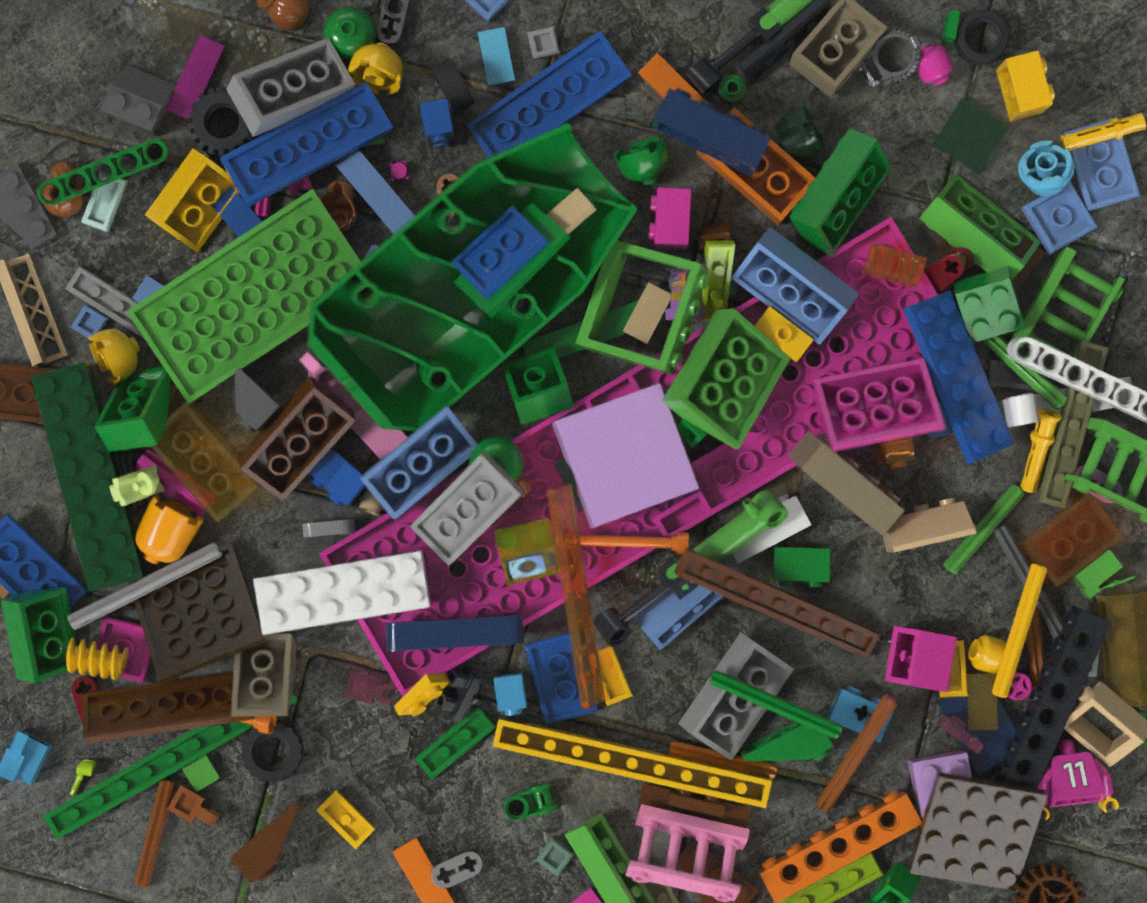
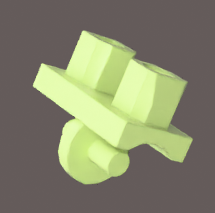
M156 465L112 479L114 484L110 486L113 500L115 502L120 501L121 506L164 491L157 476Z

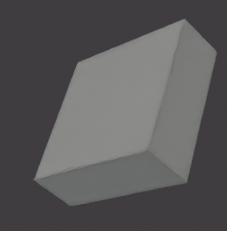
M554 26L527 32L533 61L560 55Z

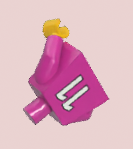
M1068 739L1058 742L1060 755L1051 757L1037 789L1045 790L1047 794L1043 807L1045 811L1044 819L1048 820L1050 817L1046 807L1048 803L1049 808L1098 802L1099 808L1107 813L1106 804L1111 801L1112 808L1118 809L1119 803L1112 797L1114 791L1110 772L1097 759H1093L1090 752L1076 753L1074 740Z

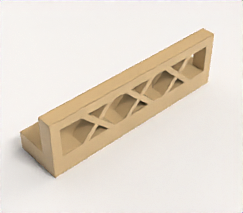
M26 254L10 261L0 260V282L32 366L42 367L68 357V351L31 254ZM26 262L30 272L24 282L16 278L12 267ZM32 279L34 281L35 286L30 284ZM18 282L23 284L22 289H20ZM28 287L37 290L39 294L35 307L26 304L24 300ZM41 304L43 305V308H44L45 312L42 311V310H39ZM28 308H30V309L33 310L31 316H30V313H29ZM38 312L46 315L49 324L45 332L35 329L33 322ZM51 329L53 331L54 337L49 335ZM38 334L43 335L41 341L38 337ZM47 338H50L57 342L60 353L46 358L43 347Z

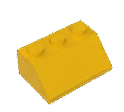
M192 149L148 209L145 216L198 253L222 220L221 213L235 194H240L226 171L203 154ZM232 187L235 190L234 194L218 214L211 204L215 203L227 189Z

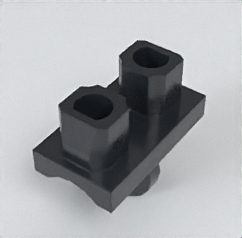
M466 665L463 666L462 670H450L447 676L450 681L448 685L453 688L450 694L442 692L435 701V704L441 711L446 712L453 721L459 723L466 710H470L473 704L482 705L484 697L479 693L482 687L480 685L481 678L473 673L472 667Z

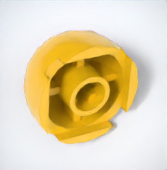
M384 43L365 45L354 53L347 71L352 76L355 86L367 82L373 94H379L378 89L388 90L387 95L398 92L403 79L404 69L401 58L394 50Z
M106 329L88 337V340L94 341L89 344V347L101 372L108 371L111 376L107 378L110 384L116 385L132 376L137 369V353L140 352L139 345L134 337L128 338L124 332L118 329Z

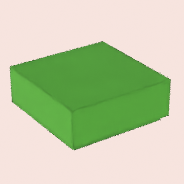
M208 754L182 769L196 793L221 778Z

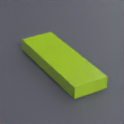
M733 240L706 241L703 266L709 272L706 279L708 285L706 289L702 290L703 320H710L715 310L727 309L735 251Z

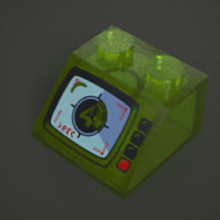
M549 518L494 531L507 585L562 573Z

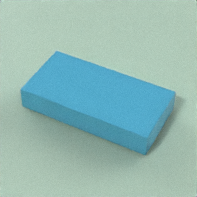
M505 27L478 32L488 87L515 82Z

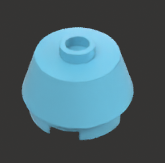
M1040 141L1032 144L1030 149L1021 157L1018 165L1022 181L1033 193L1039 196H1052L1059 193L1070 181L1075 169L1073 158L1068 149L1053 145V141Z

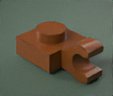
M184 784L180 785L167 810L189 823H192L197 817L212 826L220 816V813L203 805L206 800L205 796L198 792L196 793V791Z

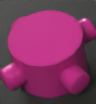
M406 161L395 164L391 162L388 165L392 175L390 178L392 182L403 179L407 181L410 176L407 175L406 168L408 163Z

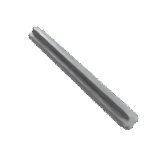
M213 542L68 616L69 624L74 630H77L220 558L222 553L219 546Z

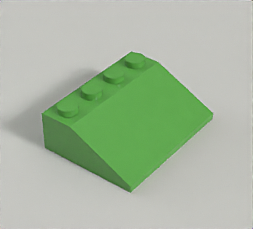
M735 309L715 310L662 402L681 418H684L734 449H739L788 364L790 357Z

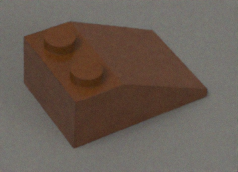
M301 797L230 858L251 884L257 879L262 883L278 868L275 863L283 853L304 800Z

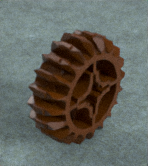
M1043 864L1039 865V873L1033 868H1029L1031 877L1028 879L1022 874L1020 879L1025 883L1023 886L1019 884L1014 886L1015 889L1020 891V894L1011 895V899L1014 901L1028 903L1030 894L1035 888L1037 898L1033 903H1047L1045 893L1052 898L1051 903H1064L1068 900V896H1070V903H1083L1080 900L1087 898L1085 892H1078L1082 889L1083 884L1080 881L1074 882L1077 876L1074 873L1067 875V869L1063 866L1057 872L1055 864H1050L1048 872ZM1056 880L1062 882L1066 887L1061 890L1058 888L1051 891L1043 882Z

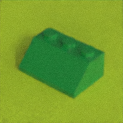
M66 587L28 591L1 600L16 679L37 683L67 672L66 654L70 639L75 637V645H78L75 630L68 621L71 609Z

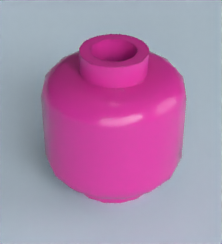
M933 42L920 48L921 59L919 61L921 62L918 64L916 71L923 83L934 82L935 86L947 81L950 78L948 74L952 71L954 64L945 47L935 45Z

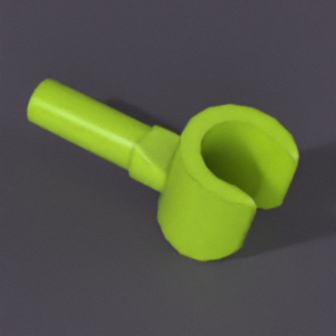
M84 759L77 766V776L69 793L70 795L76 796L84 775L93 776L96 767L95 761Z

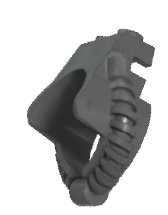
M897 28L893 30L888 29L887 32H884L858 66L860 71H864L867 75L865 79L870 87H878L881 84L888 86L892 81L897 82L899 80L900 82L902 79L906 80L908 76L911 77V74L916 72L915 69H918V64L921 62L919 61L921 59L920 46L923 45L918 35L912 36V33H908L905 29L903 31L900 28L899 30ZM893 38H902L908 41L913 49L911 62L905 69L899 72L885 70L880 62L882 47Z

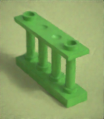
M1069 247L1063 248L1024 314L1025 328L1016 330L1010 341L1018 337L1032 338L1076 358L1080 341L1090 342L1112 301L1116 303L1122 295L1124 288L1121 285L1125 279L1118 277L1110 284L1075 264L1076 261L1073 257L1076 251ZM1070 273L1105 293L1098 308L1062 288L1063 285L1059 282L1063 275H1069ZM1057 297L1092 317L1085 331L1049 312V308L1046 305L1050 298L1055 299ZM1044 321L1077 340L1078 343L1072 354L1069 355L1035 335L1036 332L1032 331L1036 322L1041 323ZM1022 342V343L1018 346V349L1022 348L1023 345H1025V346H1027V345H1026L1024 342ZM1073 366L1069 368L1068 376L1071 375Z
M1090 418L1086 428L1096 432L1094 435L1096 438L1081 475L1066 474L1064 479L1074 483L1072 488L1085 494L1091 491L1139 514V520L1147 523V508L1135 503L1147 475V440L1106 420ZM1112 440L1118 443L1116 447L1118 452L1104 485L1101 487L1091 482V479L1107 442L1110 443ZM1134 451L1140 454V463L1124 498L1114 493L1113 490L1129 453L1132 454Z

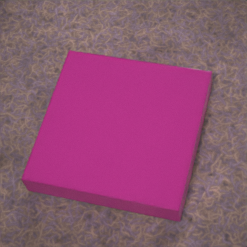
M103 616L97 641V650H100L103 644L107 643L108 652H111L113 647L118 645L119 654H122L125 647H128L127 665L120 678L146 683L152 658L141 624Z

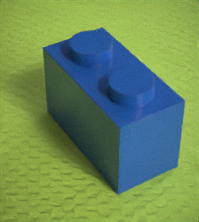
M443 99L421 103L420 108L428 145H434L436 149L451 146L450 142H454L456 139L448 100Z

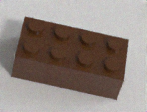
M310 376L238 456L240 470L284 501L356 421L352 408Z

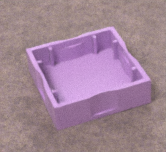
M660 383L552 423L565 461L574 475L577 493L590 529L699 489L670 409L662 402L665 395Z

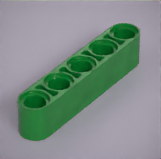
M151 139L44 181L37 188V197L44 205L50 206L61 203L161 163L167 157V146L159 139ZM150 144H154L160 149V156L156 160L151 159L147 155V148ZM125 154L131 155L135 160V166L131 170L125 169L121 164V159ZM100 164L107 166L109 169V177L106 180H101L96 176L95 170ZM72 175L82 177L84 181L82 189L74 190L71 188L69 180ZM47 185H53L58 191V196L53 201L47 200L43 195V189Z

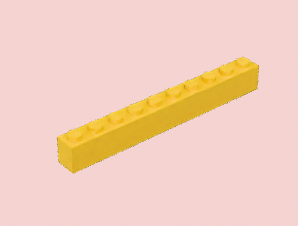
M499 717L493 747L762 808L767 806L772 783L770 778L504 717Z

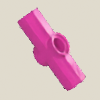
M150 449L137 461L135 466L137 470L156 465L159 482L164 488L163 492L172 499L181 501L200 516H204L217 498L207 489L193 481L194 478L183 469L174 464L172 466Z

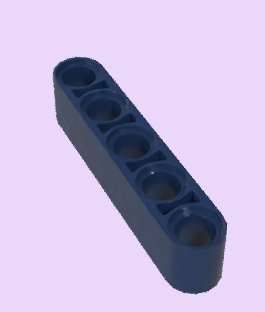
M522 615L385 623L387 651L524 643Z

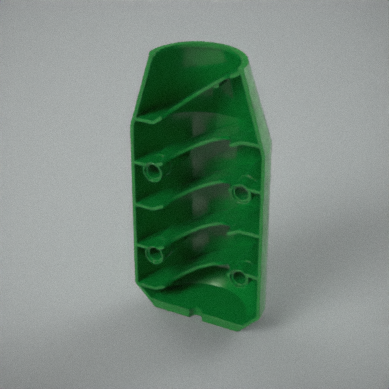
M565 123L475 163L311 304L308 346L381 429L417 431L445 406L449 408L583 293L638 210L634 204L629 202L614 188L589 159L571 132L572 127L569 123ZM578 188L595 207L596 211L568 234L570 239L492 318L455 285L454 281L461 273L451 261L512 205L522 213L533 203L547 215ZM454 212L452 219L445 224L447 214ZM369 287L364 295L358 296L361 288ZM525 298L523 307L516 309L518 300ZM442 371L438 380L431 381V376L434 372Z

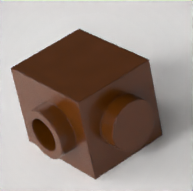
M731 221L704 225L702 234L698 235L700 251L705 252L706 241L733 240L734 242Z

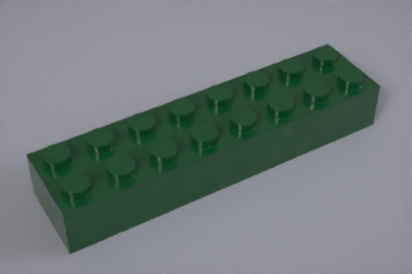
M83 362L31 376L88 591L147 576L142 551L138 548L135 541L136 529L129 504L121 506L120 501L115 502L110 491V486L114 484L112 479L121 477L115 451H108L94 427L103 411V406L91 363Z

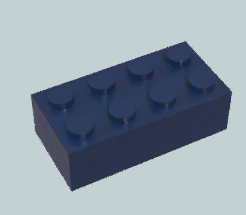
M669 88L654 118L653 129L752 177L771 140L770 137L766 136L767 132L755 125H752L750 128L741 124L742 119L731 113H727L725 116L717 112V107L707 101L702 100L699 103L691 99V94L683 89L676 88L674 91Z

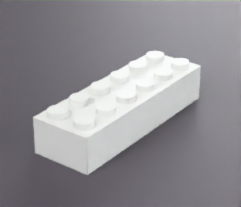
M423 551L254 579L262 635L432 606Z

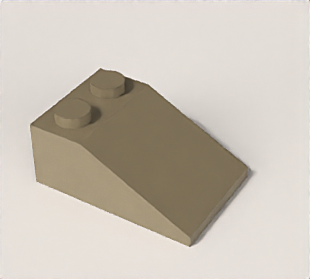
M839 0L795 50L789 65L832 99L888 27L854 0Z
M264 634L266 642L235 654L232 716H288L295 677L297 644L292 634Z

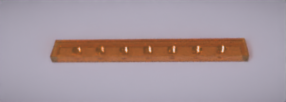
M563 484L547 490L580 703L582 708H591L605 701L572 484Z

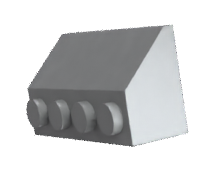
M740 632L715 670L776 696L794 669ZM709 678L678 724L691 735L732 761L767 709L711 685Z

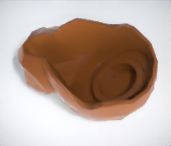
M308 0L256 1L258 7L268 13L274 24L285 31H294L301 28L310 15V3Z
M70 161L56 163L50 170L51 179L75 170L77 167ZM72 175L69 180L71 188L74 190L82 189L80 176ZM47 185L43 189V195L47 200L53 201L57 198L58 191L53 185ZM83 194L55 205H44V207L53 215L70 217L76 214L84 205Z
M340 179L333 181L328 186L326 193L321 198V202L342 234H345L357 222V210L352 201L356 196V190L352 184Z

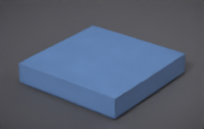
M1071 181L1059 193L1052 196H1041L1021 208L1049 255L1098 227Z

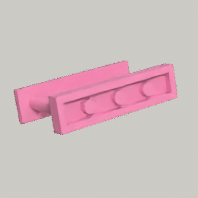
M641 804L635 825L641 826L644 829L638 862L630 860L626 876L632 877L634 881L640 883L649 881L714 896L715 899L723 902L735 901L740 891V885L731 884L736 850L744 849L748 841L750 829ZM657 830L671 835L665 868L649 865L654 833ZM683 837L693 838L698 842L693 874L676 871ZM711 843L723 845L725 848L720 881L704 877L708 847Z

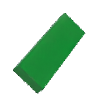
M478 705L462 718L460 723H456L414 759L432 780L496 728V725Z

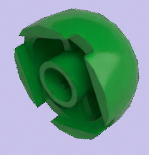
M351 6L339 8L330 14L324 24L323 39L329 37L342 62L350 63L354 53L361 47L377 44L376 25L370 15L360 8Z
M653 136L638 140L630 144L631 148L628 151L624 152L622 147L614 153L613 156L620 173L631 181H643L644 185L657 182L659 180L658 175L667 169L670 159L669 146L665 136L659 139V136Z
M493 436L484 438L477 443L469 458V466L485 451L515 483L518 482L523 473L524 460L522 452L514 442L505 437Z

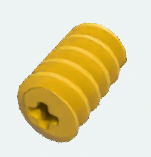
M72 637L66 654L67 669L70 673H74L78 669L81 675H85L89 670L92 677H96L100 672L103 679H107L111 674L113 681H118L126 668L129 649L125 647L123 653L119 654L118 645H115L112 651L108 652V645L104 643L101 649L97 650L96 641H93L90 647L87 648L85 639H82L79 646H76L75 637Z

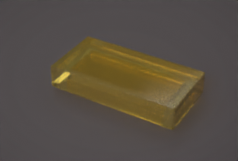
M967 674L968 730H998L997 696L992 694L996 674Z

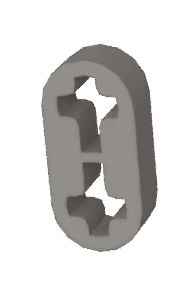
M354 519L305 523L302 524L303 538L355 533Z
M464 852L438 863L432 868L430 873L431 881L439 888H448L476 876L482 869V860L475 852ZM466 857L469 860H475L476 864L472 866L473 871L471 872L469 869L460 871L458 869V866L466 863ZM441 868L444 871L453 869L455 872L447 877V883L437 879V876L440 874L439 869Z

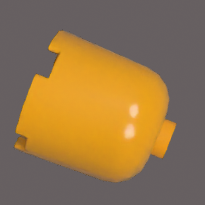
M159 494L153 495L135 534L138 548L145 553L143 558L157 565L160 561L173 563L179 560L186 552L204 521L200 515H197L196 518L190 514L192 509L170 497L166 501L160 500L161 496Z

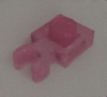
M351 670L344 697L368 704L372 703L373 697H377L382 704L389 705L392 703V700L386 699L383 696V691L385 689L395 690L396 686L392 683L377 685L378 676Z
M942 715L936 723L973 752L979 754L984 747V744L964 730L966 724L954 715L950 719Z

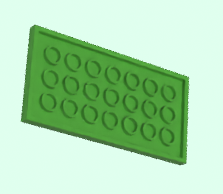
M311 189L127 310V313L187 403L191 404L235 375V371L238 368L244 369L308 327L311 304L361 261L315 191ZM368 286L361 288V289L359 290V292H361L362 290H364V289L367 288Z

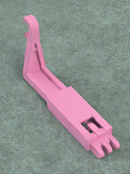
M308 352L300 359L308 369V378L310 376L352 408L356 421L350 426L351 429L381 460L408 438L402 430L381 429L321 360H316Z

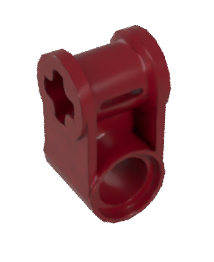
M957 247L941 260H937L924 272L939 295L971 268L974 258L971 251L967 248Z

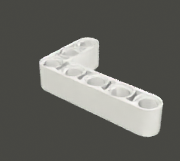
M1130 377L1119 378L1132 385ZM1102 382L1099 383L1097 392L1102 389ZM1067 388L1059 391L1066 395ZM1124 389L1118 393V400L1121 404L1127 400V393ZM1039 394L1021 395L998 401V406L1007 428L1038 422L1036 411L1041 408L1050 409L1059 414L1062 408L1055 410ZM1095 399L1092 412L1113 407Z

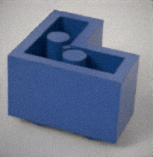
M332 447L309 472L311 474L309 480L320 489L325 486L330 492L327 497L338 506H352L367 488L360 479L364 473Z

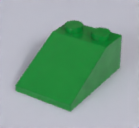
M164 367L135 371L132 376L116 384L94 426L109 452L158 445L167 425L171 377Z
M795 721L739 752L745 761L809 760L811 758L817 761L830 754L828 749L834 746L828 735Z

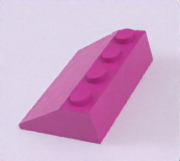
M924 358L814 380L815 403L820 421L833 451L945 429Z

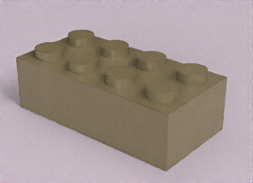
M808 430L787 455L801 470L882 536L905 511L897 504L900 499L842 450L833 451L829 440L820 432L815 436Z

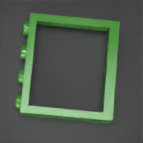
M616 241L602 263L575 344L586 350L674 376L678 362H682L681 352L684 343H687L691 336L690 326L693 317L698 314L700 309L699 299L702 290L706 289L708 285L706 279L709 270L700 263ZM628 254L690 271L660 360L598 342Z

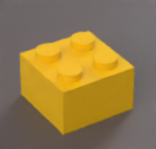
M1039 51L1007 58L996 69L1010 122L1040 115L1053 104L1052 100L1055 99L1054 90L1051 84H1047L1045 76L1047 64L1044 57L1040 58Z

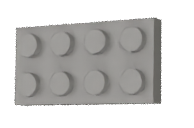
M484 451L410 527L450 566L524 491Z

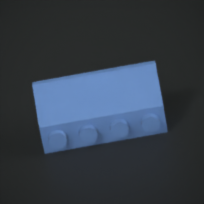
M771 227L768 228L731 278L768 307L773 308L806 333L819 345L859 295L858 292Z
M445 406L362 475L360 479L385 511L395 520L470 458L477 443L451 410Z

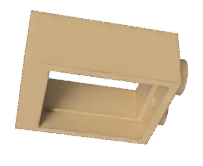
M1100 681L1093 688L1088 686L1081 692L1064 729L1107 766L1111 767L1145 741L1147 737V720ZM1094 706L1124 733L1112 741L1085 719L1082 714Z

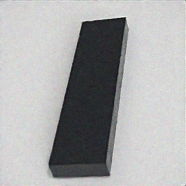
M814 1L742 61L739 66L746 80L751 85L755 84L796 50L832 9L830 1Z

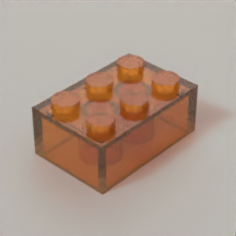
M1089 492L1088 494H1080L1067 504L1066 509L1062 508L1018 541V544L1033 564H1039L1047 568L1044 579L1050 587H1058L1124 536Z

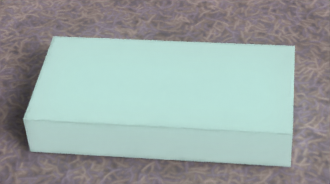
M100 171L98 178L106 180L109 174ZM119 179L93 189L81 222L109 233L128 181Z

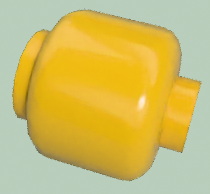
M982 635L971 643L968 657L973 667L983 672L997 674L1007 642L989 635Z

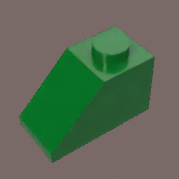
M898 861L884 874L868 899L870 903H909L921 877L916 874H910L909 869Z

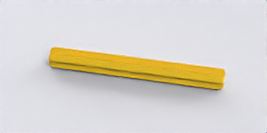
M1031 564L992 688V694L995 696L1006 698L1009 694L1046 575L1047 568L1042 565Z

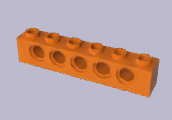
M895 790L883 797L884 802L876 806L872 803L861 808L858 811L860 815L852 819L845 817L834 824V829L826 833L824 830L813 834L810 836V842L802 846L800 843L789 847L785 850L786 855L779 859H776L774 856L762 862V868L758 869V872L774 902H780L920 826L922 821L907 794L903 791L898 793ZM886 811H891L894 815V819L889 825H883L880 822L881 815ZM862 824L868 825L870 829L869 834L865 838H858L856 836L857 827ZM836 838H843L845 840V847L841 851H833L831 848L832 841ZM812 851H818L821 853L820 861L814 865L807 863L808 854ZM788 864H793L797 867L796 874L791 878L782 875L783 868Z

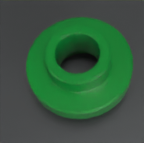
M727 75L720 81L718 91L721 98L725 101L737 102L745 95L746 85L741 77ZM735 84L737 91L732 93L728 91L727 86Z

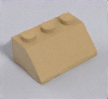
M955 497L940 500V506L929 508L927 503L912 507L913 512L901 514L883 535L886 551L898 552L976 534L974 524L964 501L956 502Z

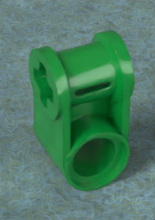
M551 781L540 783L508 795L504 801L506 816L511 820L518 821L557 810L558 804H554L550 791ZM540 793H543L545 804L542 803ZM511 801H522L524 804L522 812L519 814L511 813L508 809Z

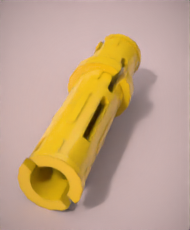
M1142 113L1121 119L1116 117L1110 119V122L1061 135L1060 141L1063 149L1067 148L1068 151L1108 139H1122L1123 135L1146 130V122Z

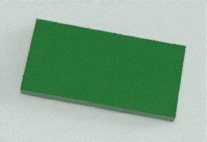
M533 203L521 214L549 242L537 255L488 300L462 274L454 281L455 285L491 318L570 239L568 233Z

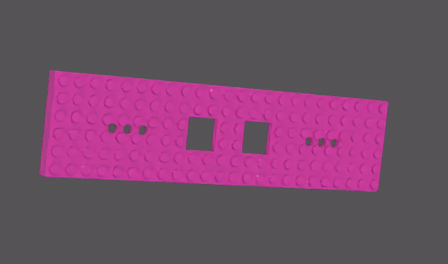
M893 218L886 219L837 248L833 256L827 254L817 260L819 264L858 292L859 295L820 345L812 341L797 362L790 358L787 365L796 368V379L788 381L781 374L752 425L753 431L747 434L739 449H734L724 443L690 463L699 489L590 529L585 512L563 477L571 468L565 461L552 423L659 383L664 395H666L705 327L691 334L688 342L684 343L681 352L682 362H678L674 376L638 365L573 404L574 408L553 415L511 440L522 452L524 460L523 473L516 483L524 493L455 560L461 561L465 565L466 570L462 576H453L450 572V566L410 526L469 465L441 481L397 519L394 520L387 513L319 553L326 567L423 551L432 606L357 619L402 697L425 674L446 673L490 646L387 651L385 623L522 615L524 627L656 549L558 545L555 542L557 534L671 537V535H677V532H684L795 467L796 464L787 455L808 430L815 436L820 432L827 438L814 399L815 379L923 358L903 309L938 294ZM754 297L735 308V310L755 326L768 309V306ZM832 338L842 339L844 342L842 352L835 353L830 349L829 343ZM663 351L652 358L660 360ZM814 351L820 355L821 362L818 366L811 367L807 364L806 355L808 352ZM501 533H509L513 537V544L510 548L503 549L498 545L497 538ZM478 547H485L489 551V559L484 563H479L474 559L473 554ZM544 552L542 556L545 561L546 572L512 580L514 582L510 581L505 566L506 560ZM549 553H554L553 557H555L556 561L554 566H557L556 570H551L552 566L549 561L551 557H548ZM526 561L523 570L534 568L535 563Z

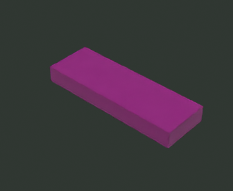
M199 35L167 105L166 110L190 121L188 113L193 111L191 105L193 102L198 103L200 100L198 96L203 93L205 95L226 49L225 46Z

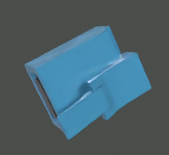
M23 730L17 731L0 763V776L11 782L19 779L29 785L34 784L53 745Z

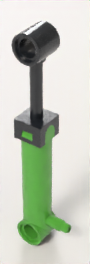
M816 0L773 1L749 19L747 26L751 29L750 32L713 62L709 61L706 56L701 58L686 71L685 75L702 95L706 94L723 79L719 72L720 69L757 39L764 44Z
M761 491L752 500L746 499L743 502L745 508L743 512L692 550L723 562L766 528L772 529L783 523L788 516V510L773 491ZM672 558L658 568L657 571L665 581L620 614L616 608L610 607L601 611L596 616L594 625L609 646L615 647L624 643L632 632L628 622L670 590L681 600L695 589L693 582L681 578L674 573L680 559L675 562Z

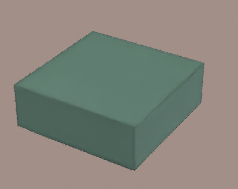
M551 837L535 861L558 877L574 853Z

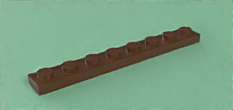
M686 547L674 570V573L681 578L868 659L880 637V634L871 628Z

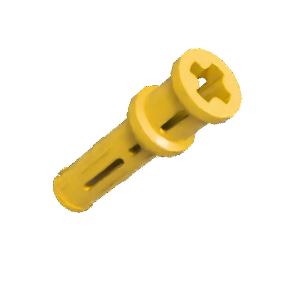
M1041 408L1036 411L1038 422H1036L1035 430L1031 431L1030 434L1032 445L1020 484V488L1029 493H1036L1038 491L1049 446L1056 439L1054 436L1056 424L1062 417L1061 414L1050 409Z

